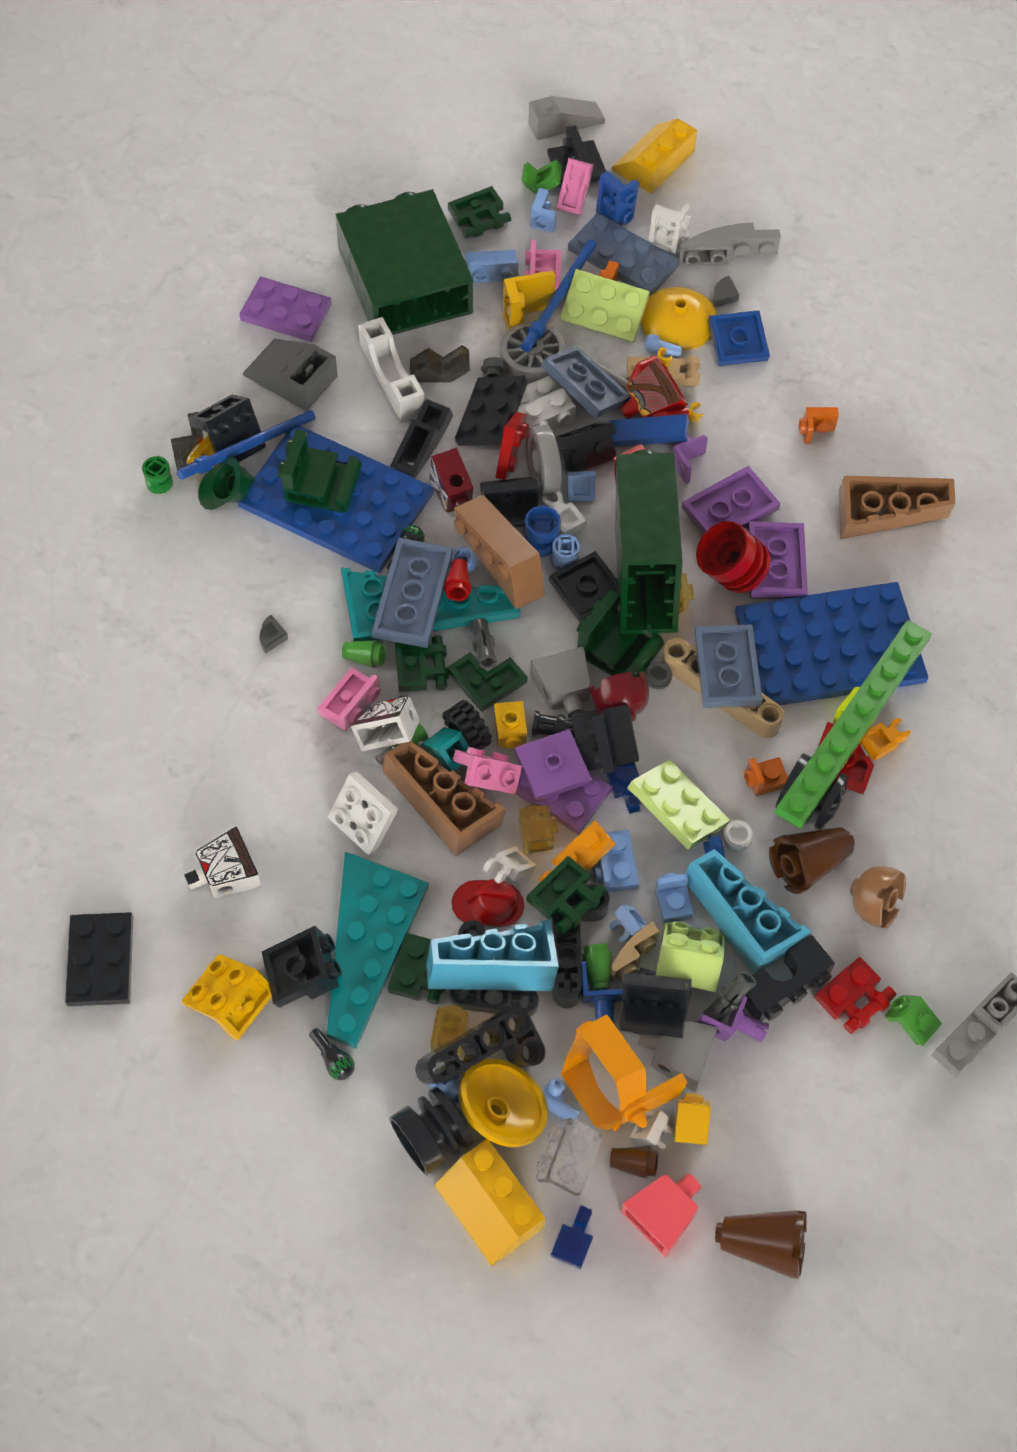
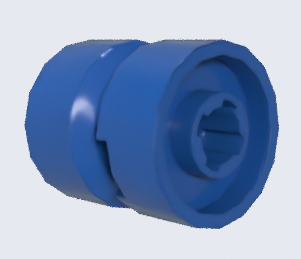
M536 506L526 514L524 538L539 552L540 557L552 554L553 541L556 537L560 536L561 519L558 512L548 506Z

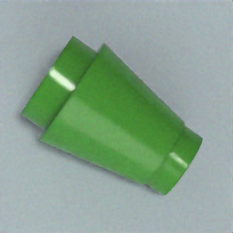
M378 640L344 642L342 646L343 659H348L371 668L384 664L386 646L383 643H379Z
M608 944L585 946L584 954L581 956L583 961H586L587 976L591 984V990L610 989L612 952L609 951Z

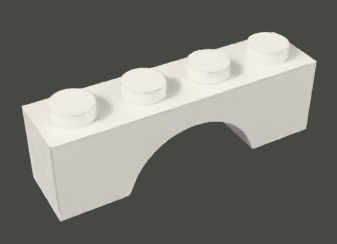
M383 317L358 325L360 347L400 422L417 417L425 402V394L414 374L409 376L403 368L396 351L393 335Z

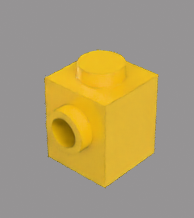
M523 701L494 703L497 747L515 749V747L526 744L527 727Z
M685 1093L684 1098H676L673 1129L675 1142L707 1145L711 1105L709 1100H704L703 1095Z

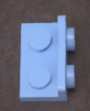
M516 250L465 253V262L473 278V283L504 281V279L518 276L519 264Z
M630 830L607 832L616 845L598 861V865H594L596 883H601L608 892L638 889L639 881Z

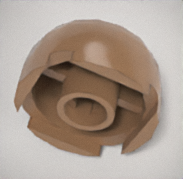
M876 866L862 873L859 879H854L850 888V895L853 896L855 911L863 921L884 929L893 923L899 912V909L893 908L897 899L903 900L905 895L906 875L892 867Z

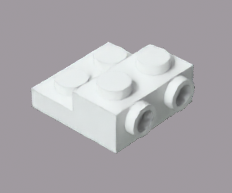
M546 376L526 386L517 412L527 414L525 423L529 424V428L548 425L552 430L558 426H565L574 420L576 406L563 388L558 389L550 376Z

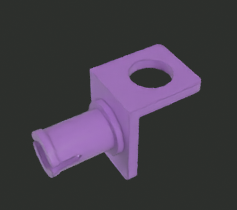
M688 434L686 442H674L676 444L673 447L675 469L685 484L690 483L692 468L688 460L706 453L708 438L705 434L693 439Z
M746 996L740 1001L738 1009L732 1010L727 1025L706 1015H701L695 1021L696 1023L718 1027L714 1037L722 1041L728 1040L737 1030L762 1042L767 1034L765 1029L768 1030L769 1028L768 1023H764L744 1013V1006L748 998Z

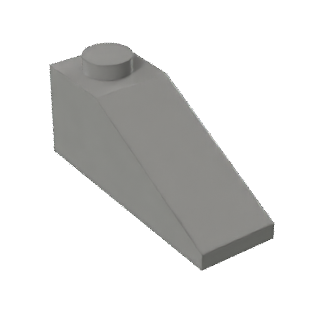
M549 96L529 102V125L537 140L566 133V127L576 125L577 129H582L605 122V118L596 102Z

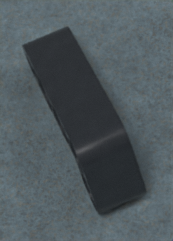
M596 885L586 886L592 890ZM607 890L600 898V902L603 905L589 909L581 917V922H595L605 918L610 899ZM576 894L569 900L572 903L571 907L574 908L581 901V898ZM557 912L551 918L559 966L553 986V998L558 1006L568 1009L578 1004L582 989L580 923L575 928H570L573 934L569 936L561 935L556 925L563 917ZM565 956L570 957L574 963L564 965L559 959ZM565 979H570V994L565 993Z
M516 1008L492 1016L424 1055L418 1060L415 1072L418 1079L424 1084L442 1083L452 1079L503 1049L508 1061L520 1068L540 1064L544 1060L546 1050L529 1014L523 1009ZM510 1017L515 1023L514 1031L509 1027ZM484 1032H487L490 1037L488 1046L483 1040ZM459 1046L462 1047L465 1053L463 1061L459 1059L457 1054ZM524 1046H526L529 1051L528 1059H526L523 1055ZM444 1062L445 1066H441L433 1072L436 1063Z

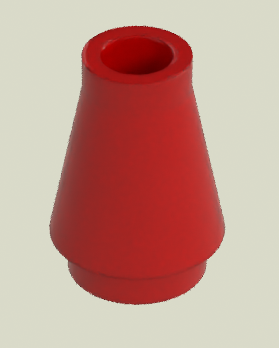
M455 559L451 562V568L444 584L446 596L453 601L465 600L472 591L468 563L463 559Z

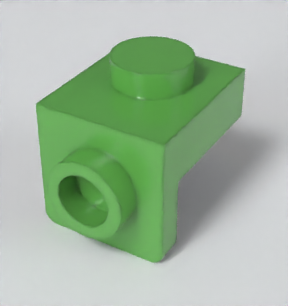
M554 160L537 170L527 162L523 166L522 183L535 195H537L539 188L554 189L560 184L562 165L557 160Z
M900 996L891 1003V1009L885 1014L888 1021L898 1022L916 1045L924 1046L942 1025L941 1021L921 996Z

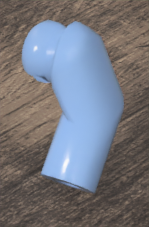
M655 334L648 335L644 343L645 349L649 353L657 354L658 350L664 347L667 349L665 356L679 358L682 352L681 346L662 341Z
M551 1079L544 1088L547 1109L550 1113L574 1125L580 1110L566 1103L563 1091L565 1088L564 1083L560 1079Z

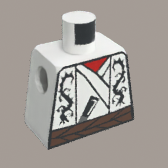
M399 696L394 699L374 703L351 725V728L361 751H367L410 742L419 724V717L411 698Z
M237 827L230 829L199 848L195 855L200 867L184 874L190 891L207 884L213 898L261 887L259 874Z

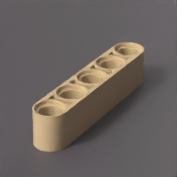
M681 638L670 639L665 644L662 662L668 665L674 677L701 695L699 673L694 671L698 670L696 647ZM672 654H677V655H680L681 657L677 658V657H673V656H671V655H672ZM763 693L761 706L719 707L764 738H771L778 734L784 717L782 707ZM763 718H770L774 722L765 721Z

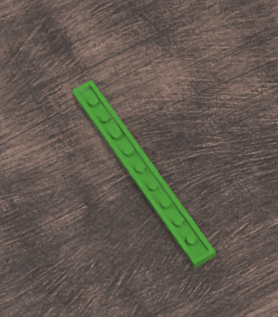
M909 620L906 621L780 801L774 814L799 828L803 827L917 660L933 633Z

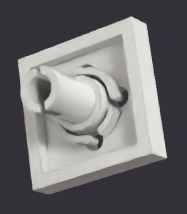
M355 771L348 775L327 818L366 854L371 855L378 850L398 808L392 804L390 797L386 798V794H381Z

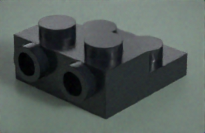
M313 926L262 951L272 1001L278 1008L305 995L313 1000L339 987L337 978L342 975L337 961L332 959L331 952L335 950V944L328 933L324 934L316 926Z

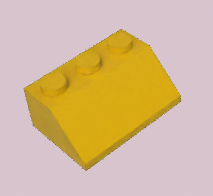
M678 118L657 124L612 166V171L630 182L637 180L639 187L651 194L695 151L697 129Z
M488 1139L460 1157L434 1184L491 1266L545 1228V1216Z

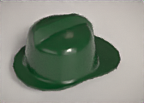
M235 458L224 460L208 471L201 480L198 489L200 505L204 509L214 510L227 502L243 500L247 496L250 486L255 482V477L250 475L244 467L240 466Z

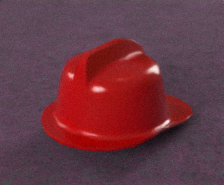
M494 879L472 880L460 885L454 892L451 901L453 912L462 922L475 920L483 926L507 927L516 923L522 916L525 907L524 898L516 887L506 881L498 884Z

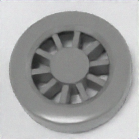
M532 322L516 325L505 333L501 340L500 358L504 360V366H506V372L509 375H524L529 383L549 376V373L541 367L544 359L566 350L561 334L549 325L545 326V333L541 339L536 340L529 352L523 351L521 344L528 335L527 330Z
M548 425L530 427L526 433L525 444L530 477L538 479L540 495L558 492L561 486L562 470L559 449L554 433Z

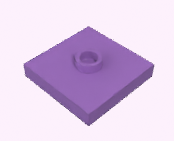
M570 729L515 747V754L522 766L523 773L536 802L591 783L592 778Z

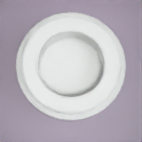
M734 820L725 826L723 842L729 849L743 851L751 845L753 830L748 823L742 820Z

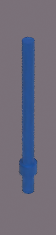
M589 239L537 321H533L528 328V335L521 344L523 351L529 352L536 340L541 339L545 333V326L570 288L575 270L583 268L595 249L596 242Z
M309 410L212 455L200 456L194 459L192 464L178 469L177 475L180 480H184L197 473L204 474L212 470V466L228 458H232L315 420V414L312 410Z

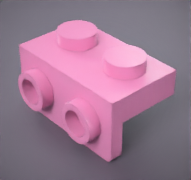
M531 240V250L526 249L525 265H530V269H525V275L554 271L556 275V291L561 283V250H536V240Z
M351 667L317 708L318 714L344 731H347L363 714L366 706L369 703H374L381 692L379 677L373 674L369 678Z
M468 747L467 752L455 749L453 761L468 766L465 777L466 785L510 794L516 793L522 766L508 761V755L492 752L490 757L485 756L484 750Z

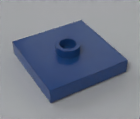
M759 310L709 316L708 324L718 366L769 360L770 353Z

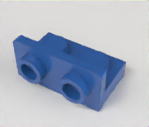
M609 171L601 174L596 212L620 226L628 224L635 215L639 182L633 180L624 185L620 179L616 178Z

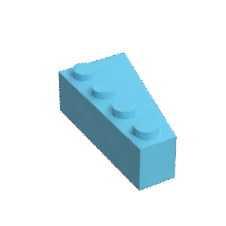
M715 849L690 863L685 873L688 878V887L753 974L783 959L788 950L806 939L812 932L805 925L802 924L800 926L790 917L791 913L782 906L779 908L766 897L767 893L759 886L754 887L744 878L745 875Z
M551 919L540 921L538 926L528 927L527 924L515 925L514 930L509 931L485 930V934L474 937L468 933L432 939L426 963L428 989L552 991L559 967Z

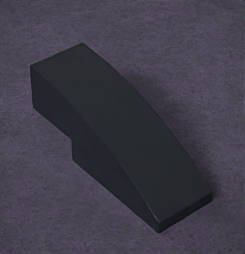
M426 398L417 419H412L390 467L415 478L431 457L453 417L451 409Z

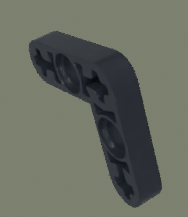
M475 920L464 922L458 931V935L468 934L470 930L476 931V936L485 934L484 926ZM449 989V998L452 1005L463 1010L498 1014L503 1011L519 1008L525 1010L529 1016H532L537 1011L539 1003L536 991L481 990L479 1003L476 1002L475 996L477 995V990H467V993L473 995H466L465 999L461 1000L459 999V994L455 993L460 992L461 989ZM490 991H498L503 999L499 1004L491 1005L486 1002L485 995ZM508 993H512L511 1007L506 1006ZM522 996H528V1000L531 1002L528 1003L527 1008H522L521 1003L518 1002L522 1000Z

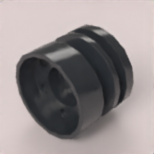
M802 753L783 786L775 808H777L811 756ZM841 773L836 783L831 784L805 824H808L813 815L817 814L819 816L814 828L822 830L833 819L846 794L849 775Z
M433 1087L428 1091L431 1103L424 1096L417 1098L421 1110L420 1115L410 1106H405L389 1117L391 1126L402 1146L424 1175L430 1174L445 1163L441 1147L444 1146L448 1152L456 1156L459 1154L456 1141L463 1148H468L473 1144L471 1134L460 1110L438 1087Z

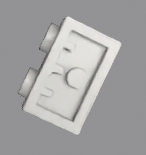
M656 204L652 211L648 242L676 257L680 250V244L689 238L686 231L692 220V216L689 215L690 205L685 204L681 212H677Z

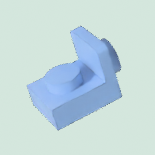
M539 188L531 208L530 227L554 232L556 228V212L551 211L552 202L548 201L549 190Z
M668 873L657 879L655 893L663 924L665 922L670 923L693 918L694 913L687 890V874Z

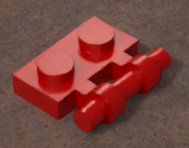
M859 956L815 994L814 999L834 1020L845 1013L850 1019L843 1026L848 1033L852 1034L858 1028L863 1029L868 1025L870 1018L878 1011L882 1012L889 1007V1001L896 996V992L890 986L886 987L882 992L877 991L874 987L879 984L881 978ZM864 996L869 1003L862 1009L857 1008L854 1004Z

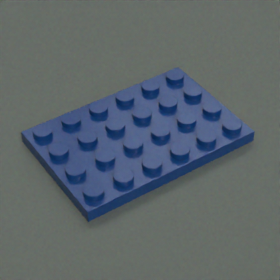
M299 426L286 433L256 474L255 482L250 486L247 496L238 502V507L380 574L395 552L402 530L414 524L434 494V487ZM296 429L307 431L309 448L338 453L337 463L347 464L349 456H353L361 461L362 468L347 512L341 513L296 504L285 499L282 478L278 477V469L281 461L285 462L286 445L289 439H293Z
M898 582L751 603L735 607L738 625L753 624L761 693L780 706L849 695L855 687L862 686L907 620L910 621ZM921 654L898 687L927 683L929 677Z

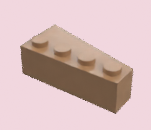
M844 476L839 489L840 539L949 518L955 505L954 479Z
M484 495L454 508L456 516L454 526L459 535H463L515 609L545 596L539 552Z
M412 741L398 745L385 754L383 773L455 856L502 826L505 807L498 802L494 804L477 787L473 789L461 780L460 775L453 770L451 772L438 764L439 761Z

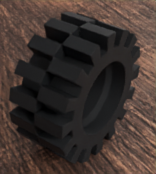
M461 700L443 712L442 718L445 720V726L460 731L469 747L483 750L492 743V735L489 733L488 726L484 724L485 720L481 719L478 710H474V706L471 703L469 704L467 700Z

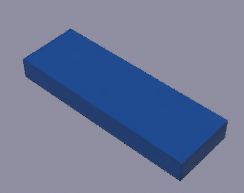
M687 414L609 420V422H614L617 433L611 434L614 447L687 441L689 426Z

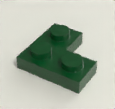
M469 652L447 667L449 675L481 712L526 684L528 680L526 674L511 657L487 672L479 666V661Z

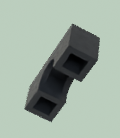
M810 935L787 951L783 962L792 973L791 979L787 981L775 980L764 968L752 975L756 980V986L745 995L748 998L744 1006L752 1017L760 1021L766 1018L768 1021H771L783 1012V1006L789 1002L793 1004L798 1003L808 994L806 990L814 985L819 988L831 979V971L835 962L813 935Z

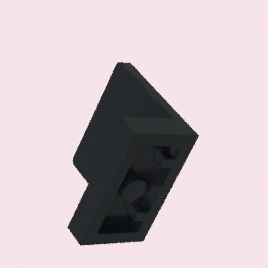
M231 394L189 417L193 428L204 430L208 433L215 453L261 432L250 399ZM266 443L260 444L232 458L241 462L264 449Z

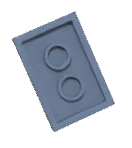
M577 345L545 358L541 365L552 379L556 380L570 396L574 397L595 418L620 408L621 405L631 398L615 380Z
M753 624L695 627L694 636L703 708L761 706L762 693Z

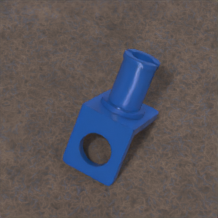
M581 961L582 1003L594 1004L595 1020L607 1014L614 1023L613 1003L623 1001L622 989L588 991L586 961Z

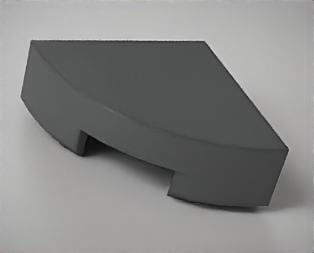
M730 276L722 278L716 284L713 294L715 307L739 299V292Z
M272 615L264 620L260 631V643L265 654L288 639V633Z

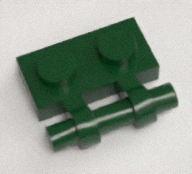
M493 186L448 202V211L457 225L460 227L469 224V227L462 229L465 238L471 236L479 237L483 235L484 231L492 228L497 230L502 228L505 223L511 221L509 212L499 213V211L503 210V201ZM486 216L490 218L482 222L478 220Z
M433 636L431 638L432 644H429L428 648L395 642L399 692L427 690V680H434L437 690L447 689V680L449 679V671L445 666L447 648L443 644L442 636ZM431 657L434 661V666L426 667L425 658Z
M567 856L527 895L526 901L548 920L558 912L563 919L556 927L565 934L571 927L575 928L582 921L581 917L589 909H594L600 903V898L606 893V890L600 884H597L592 890L588 888L585 884L590 880L591 874L571 857ZM576 894L581 898V901L572 908L567 902Z
M406 932L388 986V993L418 1001L422 989L429 991L427 997L429 1003H439L441 994H445L446 989H428V979L426 977V963L432 939Z

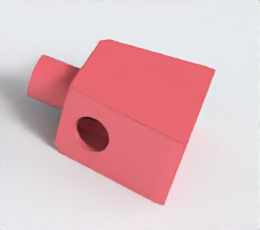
M689 1173L677 1184L665 1174L626 1200L622 1205L621 1213L666 1257L697 1213L699 1207L691 1198L701 1189V1185Z

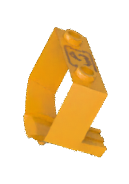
M607 1014L594 1022L591 1020L587 1021L576 1029V1037L569 1054L564 1059L565 1064L561 1076L595 1127L603 1130L613 1129L616 1132L621 1125L627 1122H634L639 1127L644 1128L647 1126L645 1115L647 1112L681 1096L687 1084L683 1073L646 1092L645 1067ZM591 1050L594 1051L616 1082L620 1111L606 1099L597 1085L588 1060Z

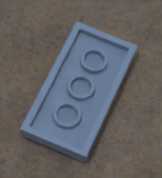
M596 213L568 243V251L578 256L589 239L594 240L596 247L587 261L603 270L606 269L609 260L619 263L618 279L628 285L649 291V296L660 288L679 267L680 259L599 213Z
M398 538L372 628V638L428 648L444 584L450 568L453 548Z

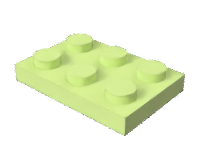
M576 269L560 320L634 343L650 292Z
M671 760L635 778L628 786V789L687 850L708 839L710 834L713 836L723 830L730 822V819Z

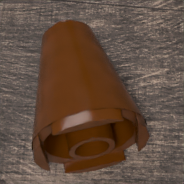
M842 827L782 835L772 841L775 842L774 846L769 848L770 864L777 879L783 877L784 881L788 884L783 886L787 891L793 894H801L809 890L853 853L854 837Z
M795 1210L725 1216L723 1223L717 1222L715 1242L720 1243L722 1251L790 1278L799 1279L805 1254L804 1232H807V1212Z

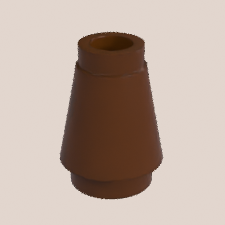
M651 1146L612 1148L610 1167L645 1179L648 1176L655 1177L659 1153L658 1150H651Z

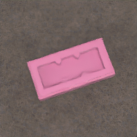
M568 158L557 209L578 215L582 214L594 164Z

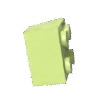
M681 921L665 922L655 976L692 979V987L716 992L724 958L725 935L714 928L705 927L698 929L690 927L687 923Z

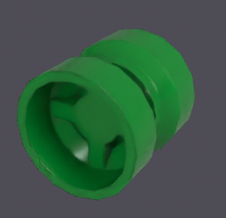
M153 456L145 460L142 465V471L147 489L155 494H163L169 491L173 485V478L168 461L160 456Z

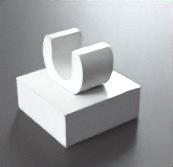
M651 1110L645 1114L647 1126L641 1128L636 1125L629 1138L638 1145H651L655 1149H665L666 1145L659 1138L662 1133L673 1134L672 1127L667 1124L670 1117L661 1110Z

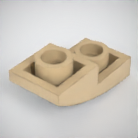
M653 921L639 930L621 949L611 968L610 979L612 982L620 978L623 979L624 973H636L641 958L639 953L644 955L656 946L659 930Z

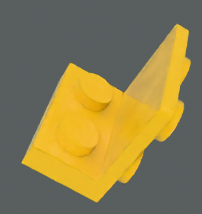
M554 271L504 279L503 316L508 330L524 323L523 314L544 310L555 293L556 275Z
M219 954L208 965V968L197 982L189 989V992L182 999V1003L186 1007L214 1019L231 1038L239 1040L271 999V992L268 981L257 969Z

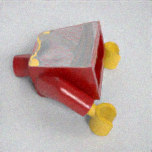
M660 348L657 356L652 355L636 364L629 378V383L626 385V390L632 399L620 406L622 413L627 419L632 418L639 412L643 418L687 414L690 421L697 422L704 415V413L696 414L693 409L700 407L701 404L699 402L692 403L689 409L685 407L689 404L667 368L673 356L668 358L662 357L666 353V348Z

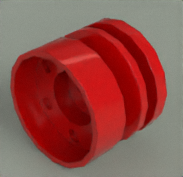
M722 521L711 526L703 534L696 551L697 564L701 570L724 588L734 593H746L755 589L765 579L771 563L769 550L764 543L751 535L743 526L733 521Z

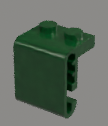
M296 429L293 439H289L286 445L285 462L281 461L278 469V477L282 478L285 499L296 504L341 513L347 512L362 468L361 461L353 456H349L347 464L337 463L338 453L309 448L307 431Z
M609 590L604 598L599 597L589 618L584 617L579 623L576 630L578 632L577 648L583 647L586 661L611 676L632 672L633 677H640L639 672L644 673L647 666L650 665L664 646V640L658 633H653L650 638L644 634H620V615L618 610L620 595Z

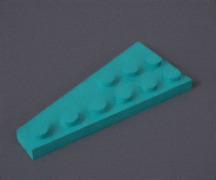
M341 567L353 642L383 640L372 638V628L387 576L377 575L376 571L365 570V573L352 572L350 568ZM483 584L480 587L471 586V593L463 601L449 599L443 590L432 632L471 626V623L479 618L487 620L488 623L521 618L520 608L515 609L499 586Z
M345 852L334 957L341 968L342 975L337 978L339 987L331 990L327 1038L356 1049L399 955L405 934L409 932L429 888V883Z

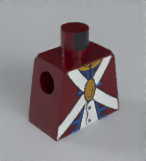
M457 447L431 456L429 481L434 487L444 510L448 513L455 511V507L472 500L473 484Z

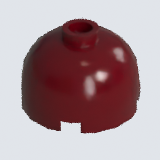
M626 672L600 680L601 687L596 690L594 685L591 686L590 694L596 710L627 704L630 708L632 721L636 720V715L641 713L647 706L650 695L646 675L639 672L640 677H633L632 672Z

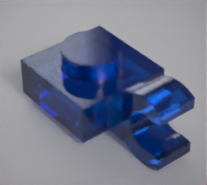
M635 763L618 765L615 772L606 773L609 785L612 786L614 799L623 797L629 814L640 812L639 805L641 801L628 789L631 781L639 777Z
M580 1205L573 1226L570 1227L562 1224L550 1255L551 1258L581 1270L593 1240V1236L585 1233L593 1209Z

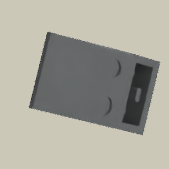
M274 338L243 372V376L307 411L338 377L336 356L315 344Z

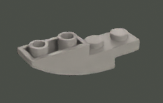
M752 222L727 225L708 230L680 244L679 265L729 264L730 256L777 254L781 239L780 229L754 230Z
M1011 972L931 1054L954 1077L970 1064L1017 1014V976Z

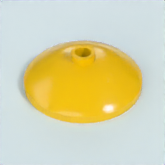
M669 287L649 296L641 320V327L646 336L655 334L662 341L681 346L682 351L692 350L710 340L711 332L708 318L710 315H717L711 301L703 294L689 288Z
M484 1059L467 1069L463 1074L458 1089L460 1106L466 1119L482 1136L502 1146L521 1147L533 1142L543 1132L548 1118L545 1097L535 1080L523 1069L505 1060Z

